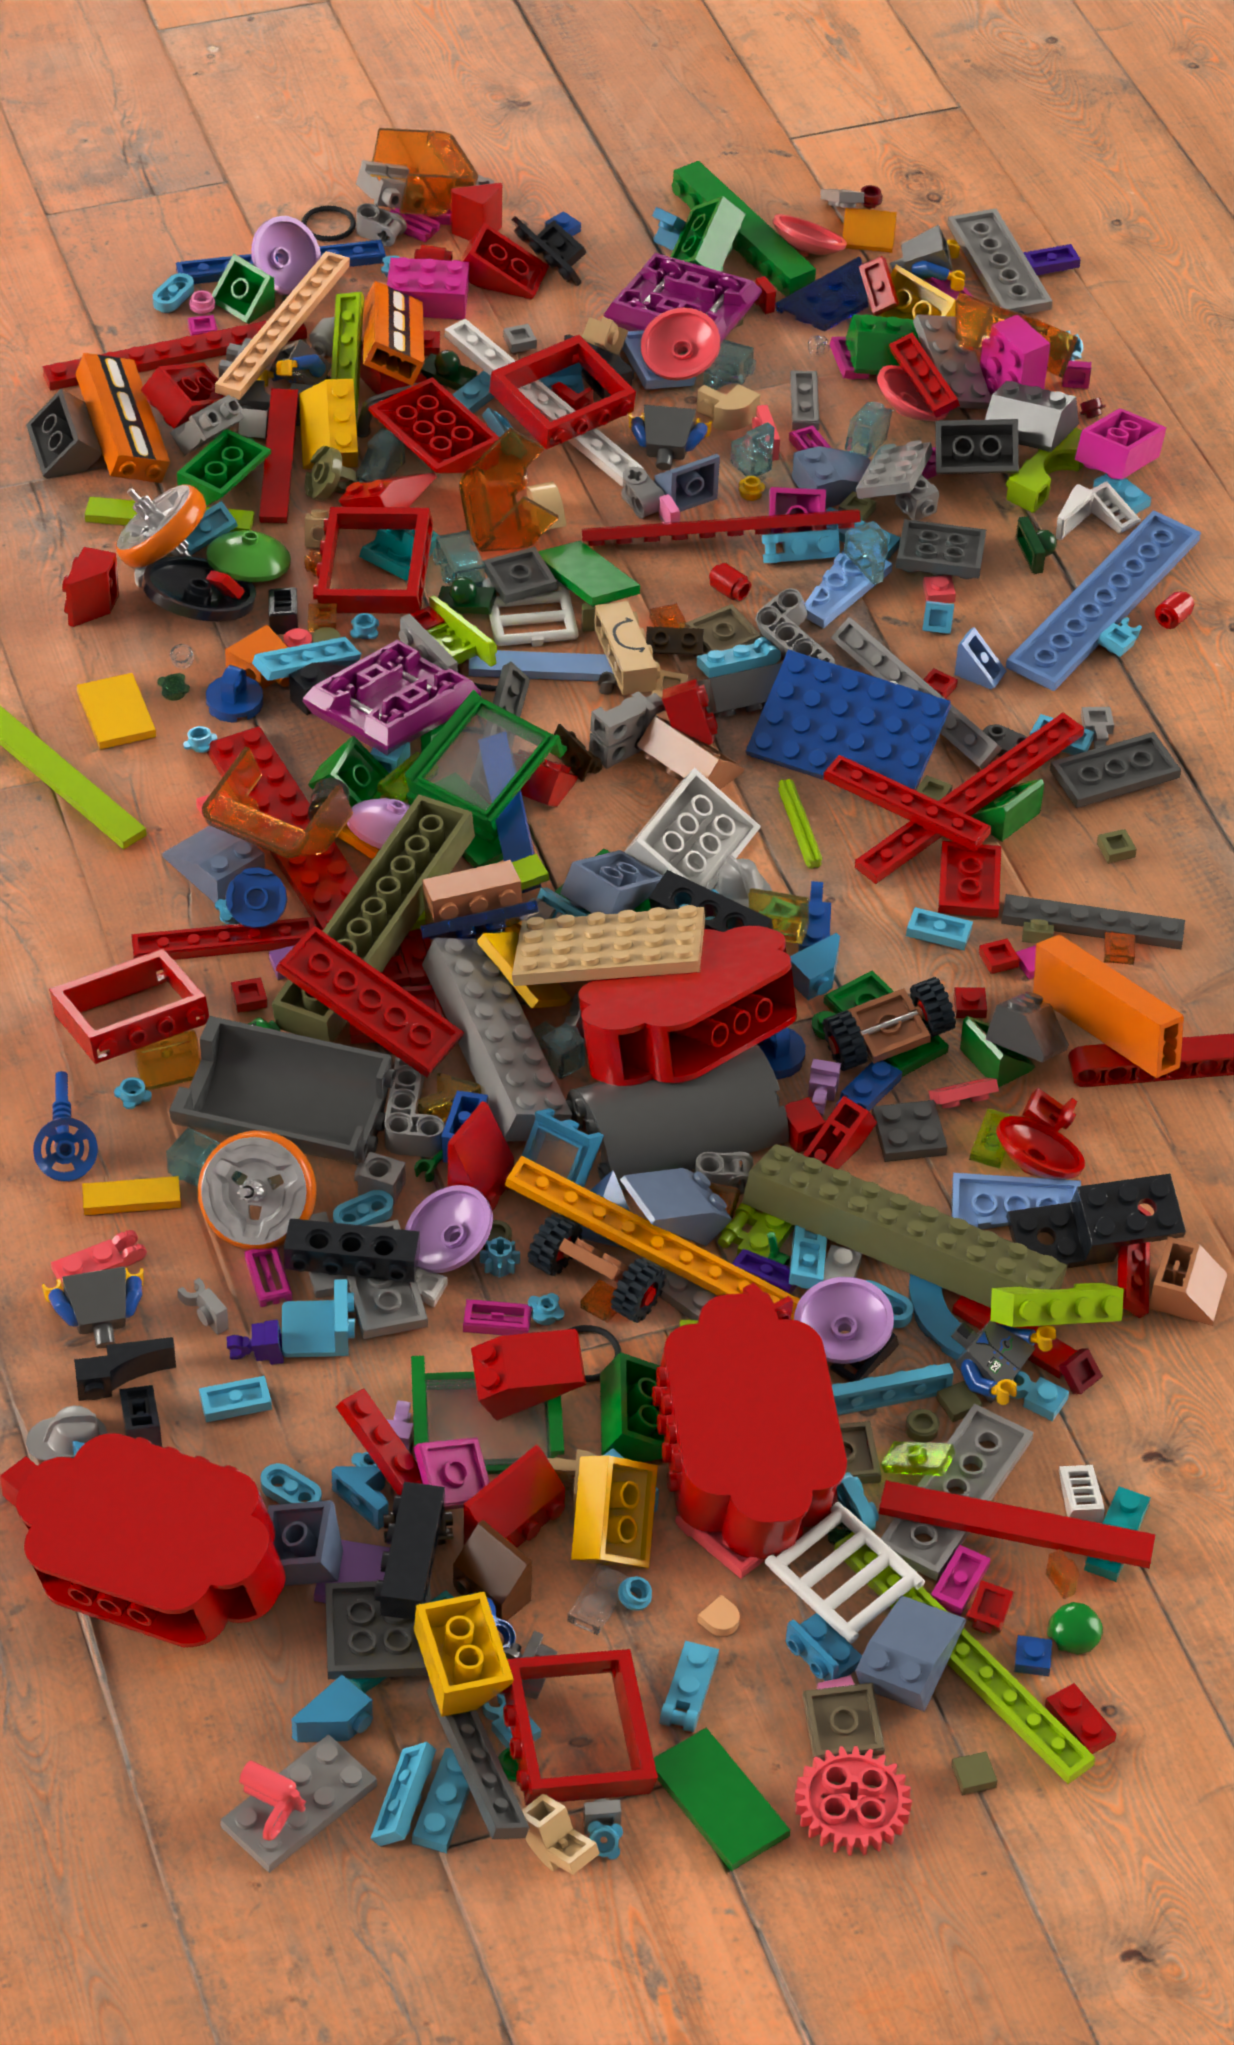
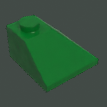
M352 736L319 766L308 786L326 805L349 812L354 805L362 801L380 799L393 776L355 736Z

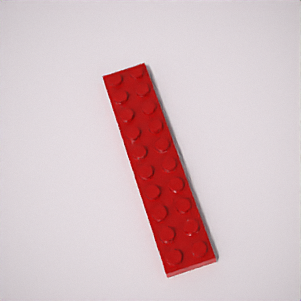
M260 726L211 741L208 744L210 748L207 754L311 917H314V923L323 931L359 880Z

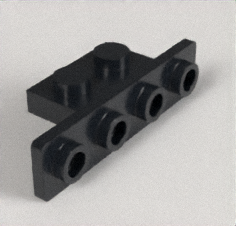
M516 216L511 219L516 226L514 229L515 234L523 242L528 240L529 246L537 255L542 253L544 260L551 268L558 267V272L565 281L569 282L572 280L577 286L582 283L572 266L587 252L567 231L553 220L536 235Z

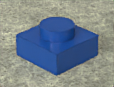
M564 211L545 221V227H547L554 220L571 236L581 232V223Z
M1018 1635L1014 1672L1049 1676L1052 1639Z

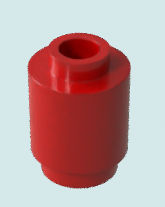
M421 245L420 249L415 250L414 259L452 261L453 251H447V248Z
M727 563L716 565L709 574L710 586L731 600L742 601L751 590L752 584L748 581V577Z
M1184 591L1172 593L1155 609V617L1158 623L1166 629L1176 628L1192 614L1194 600L1190 594Z

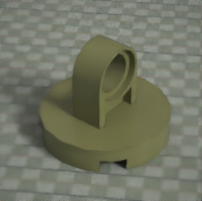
M322 446L311 458L310 462L315 464L311 473L306 472L304 487L307 496L317 501H325L334 491L344 494L349 485L357 482V476L354 470L342 466V456L338 449Z

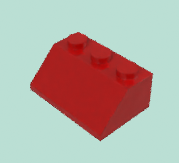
M537 1444L464 1503V1545L478 1523L484 1520L517 1548L526 1540H532L539 1533L541 1527L550 1520H556L565 1509V1487L541 1447Z

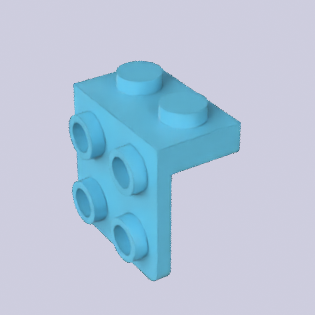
M347 1279L334 1280V1300L287 1301L282 1304L283 1356H349L348 1339L355 1338V1319H348V1312H354V1292L348 1293Z

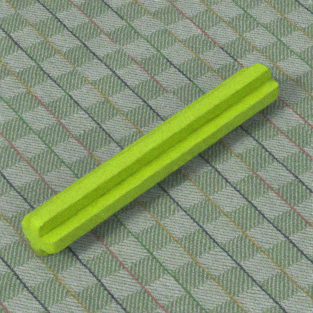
M782 779L778 783V791L806 866L810 869L814 867L819 868L822 865V856L794 781Z

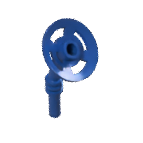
M60 1071L55 1074L56 1101L52 1104L53 1120L44 1125L38 1132L33 1145V1154L36 1164L45 1175L58 1181H72L82 1177L92 1168L97 1158L98 1144L94 1133L85 1123L71 1118V1103L68 1101V1074ZM69 1126L78 1128L75 1134L69 1133ZM47 1136L49 1137L45 1146L47 1156L43 1158L41 1146L44 1137ZM87 1139L89 1152L86 1160L83 1161L81 1159L84 1154L83 1140ZM55 1141L54 1149L56 1152L51 1154V1143ZM78 1142L79 1151L77 1155H75L74 1144ZM55 1162L60 1164L72 1163L75 1170L61 1172L52 1169V1166Z

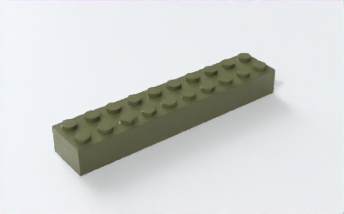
M418 795L328 922L323 932L376 970L382 972L424 911L422 880L449 874L475 837L472 812ZM289 979L272 1002L275 1023L281 1030L296 1035L333 1043L348 1022Z
M775 1144L749 1171L742 1201L743 1204L793 1225L805 1228V1230L822 1235L831 1241L990 1308L992 1288L1061 1289L1068 1265L1057 1261L1054 1257L1042 1255L1028 1249L1023 1244L1013 1243L1001 1238L992 1231L977 1228L968 1224L963 1219L948 1216L939 1212L934 1207L924 1206L910 1200L905 1195L896 1194L881 1188L874 1182L859 1179L845 1170H838L823 1164L816 1158H809L794 1152L790 1147Z

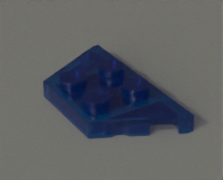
M858 256L776 302V311L781 314L786 311L795 315L796 320L812 324L813 327L826 331L850 318L853 314L868 307V298L859 270V266L862 265L861 258Z
M534 900L420 926L423 939H476L475 935L479 933L506 932V927H510L539 913L537 901Z

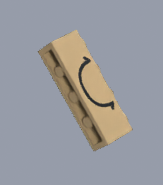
M628 601L595 605L594 629L622 695L633 694L638 691L641 693L656 690V679L661 676L660 665L658 661L653 659L652 646L646 643L644 628L639 627L637 612L632 611Z

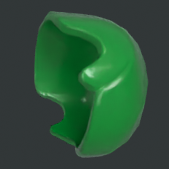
M1078 1602L1062 1605L1049 1619L1047 1628L1048 1638H1053L1060 1651H1066L1075 1655L1091 1652L1099 1644L1103 1634V1626L1096 1612L1089 1606Z

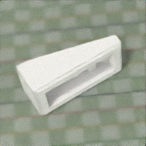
M1107 481L1091 489L1094 492L1092 513L1118 534L1140 523V518ZM1123 518L1128 520L1123 524L1120 522V520Z
M1079 484L1073 488L1058 516L1056 539H1063L1092 513L1093 491Z
M1093 1465L1059 1466L1067 1517L1102 1523L1105 1510ZM1069 1476H1086V1478H1070ZM1088 1484V1486L1072 1487V1485ZM1083 1493H1089V1494H1090V1495L1074 1496V1494H1083ZM1091 1502V1504L1077 1505V1503Z

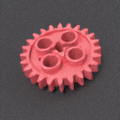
M842 1746L839 1748L838 1756H834L832 1752L826 1750L825 1761L815 1756L813 1758V1766H805L803 1777H798L794 1801L797 1802L795 1813L796 1815H801L800 1826H810L808 1834L810 1838L821 1835V1847L830 1841L834 1843L833 1852L837 1853L841 1846H846L849 1856L852 1855L854 1847H859L862 1854L867 1855L869 1845H872L878 1852L881 1851L882 1840L892 1845L894 1834L902 1835L904 1824H908L912 1799H909L911 1788L910 1786H905V1774L896 1775V1763L886 1767L885 1755L875 1760L872 1758V1749H869L863 1756L860 1755L858 1746H854L852 1754H847ZM831 1782H838L841 1785H834ZM866 1785H874L877 1788H870ZM828 1813H837L839 1816H832ZM865 1816H873L876 1819H868Z

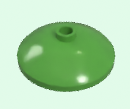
M252 530L234 531L217 537L208 545L206 554L209 565L215 571L228 574L235 580L246 582H263L281 577L288 571L291 562L290 553L281 542L269 535Z

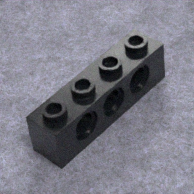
M669 870L665 872L649 896L651 909L657 907L665 908L666 910L679 909V906L683 904L704 907L705 918L715 917L711 920H705L704 929L721 932L742 926H762L773 929L771 918Z
M290 1218L284 1244V1268L298 1272L307 1271L329 1275L385 1279L396 1282H415L420 1254V1231Z

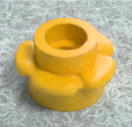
M748 476L739 482L738 489L743 499L755 501L761 498L762 492L765 491V484L758 477Z

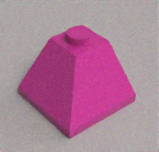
M770 487L768 516L825 512L826 489ZM801 526L799 531H810V526ZM772 528L770 534L783 533L782 528Z

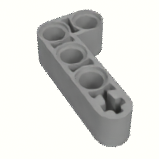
M792 588L783 590L757 612L756 622L760 634L767 638L781 652L782 657L785 658L789 649L836 664L831 654L798 627L807 617V610L802 595L798 590Z
M396 1056L394 1064L396 1075L394 1084L390 1088L384 1121L385 1147L394 1154L434 1157L442 1149L441 1136L444 1130V1122L438 1116L418 1114L425 1076Z

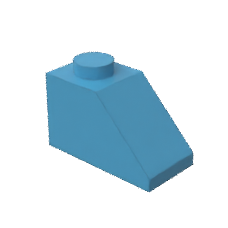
M837 933L790 956L794 987L807 1000L823 995L833 987L840 944V936Z
M341 1675L291 1718L292 1738L296 1742H319L329 1734L335 1741H349L356 1733H362L370 1726L373 1719L372 1699Z

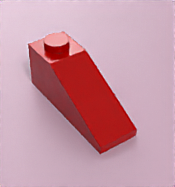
M843 1096L803 1155L809 1158H816L823 1164L839 1169L860 1149L876 1126L877 1121L868 1110Z

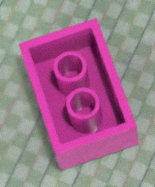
M391 257L387 286L422 301L423 317L463 320L466 315L469 291V262Z
M1018 314L993 324L989 340L985 378L989 393L991 395L995 393L1006 381H1014L1018 384L1032 387L1037 386L1044 389L1050 343Z
M1119 408L1082 430L1075 460L1084 463V466L1089 469H1098L1107 473L1110 478L1122 480L1160 456L1167 427Z

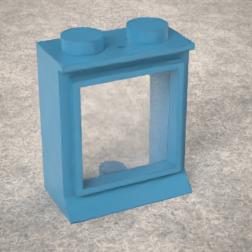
M551 1108L536 1111L535 1122L522 1156L585 1187L604 1135L599 1132L587 1135L577 1130L579 1126L577 1122L572 1120L559 1121L553 1118L555 1110Z

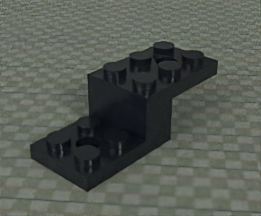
M1171 1173L1078 1186L1070 1203L1008 1211L1006 1215L1013 1243H1020L1037 1253L1052 1256L1057 1261L1068 1265L1067 1268L1114 1262L1121 1246L1167 1240L1168 1236L1182 1238L1186 1233ZM1138 1205H1150L1154 1210V1214L1151 1216L1141 1214L1138 1210ZM1042 1232L1048 1233L1053 1237L1054 1243L1044 1245L1038 1240L1037 1235Z

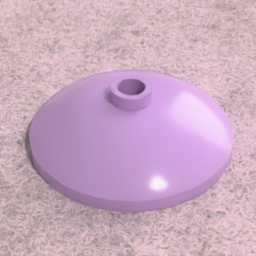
M277 216L265 221L257 229L252 241L251 255L253 265L274 277V290L282 295H290L321 257L318 242L311 230L301 221L289 216Z
M389 798L365 800L354 805L349 810L347 825L359 839L381 849L411 805Z
M454 1185L440 1189L424 1199L413 1211L405 1227V1230L420 1231V1254L417 1267L430 1273H443L457 1269L473 1259L483 1248L490 1235L493 1224L492 1208L489 1201L480 1191L465 1185Z
M836 1277L814 1285L801 1297L794 1315V1320L809 1325L819 1334L823 1341L827 1361L839 1364L859 1362L879 1352L888 1342L894 1326L893 1309L887 1296L872 1283L854 1277ZM848 1331L849 1333L842 1334L840 1332Z

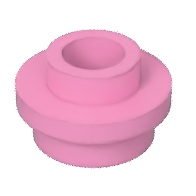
M196 291L189 300V308L198 314H207L215 308V299L208 291Z

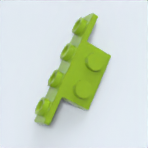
M435 595L430 596L429 605L441 616L445 623L426 631L458 664L478 656L490 667L496 665L495 654L497 653V647L494 640L482 633L477 626H473L464 619L461 614L455 612L446 602L441 601Z

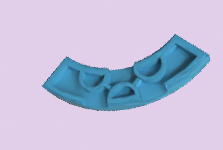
M910 1274L908 1290L909 1300L913 1304L914 1319L926 1337H930L938 1344L943 1353L957 1360L965 1348L954 1340L951 1335L961 1323L948 1309L943 1297L942 1287Z

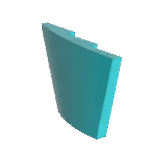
M379 529L375 540L361 548L359 557L407 581L415 530ZM434 530L432 532L429 557L441 539Z

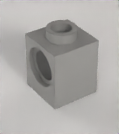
M369 1152L364 1163L360 1162L355 1171L354 1180L358 1182V1195L360 1196L372 1190H383L392 1196L394 1206L406 1183L405 1162Z

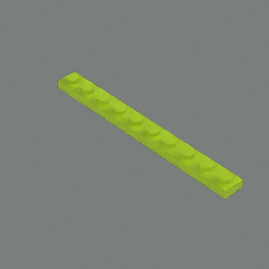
M852 1532L835 1543L834 1551L855 1534ZM864 1544L844 1562L857 1574L877 1558L878 1555L869 1546ZM888 1566L870 1580L867 1585L878 1596H881L902 1577L893 1568ZM913 1587L903 1595L946 1611L923 1587L920 1589ZM897 1601L889 1607L892 1609L894 1605L897 1603ZM963 1628L947 1664L1067 1784L1093 1767L1096 1758Z

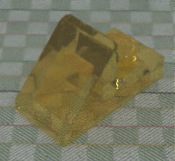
M437 1073V1093L418 1099V1114L438 1116L445 1122L449 1116L457 1090L481 1094V1087L474 1082Z

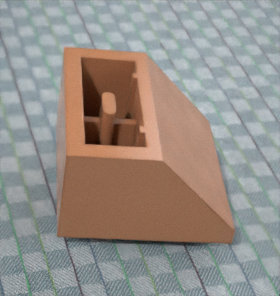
M1168 1236L1154 1281L1149 1309L1213 1326L1227 1273L1201 1245Z

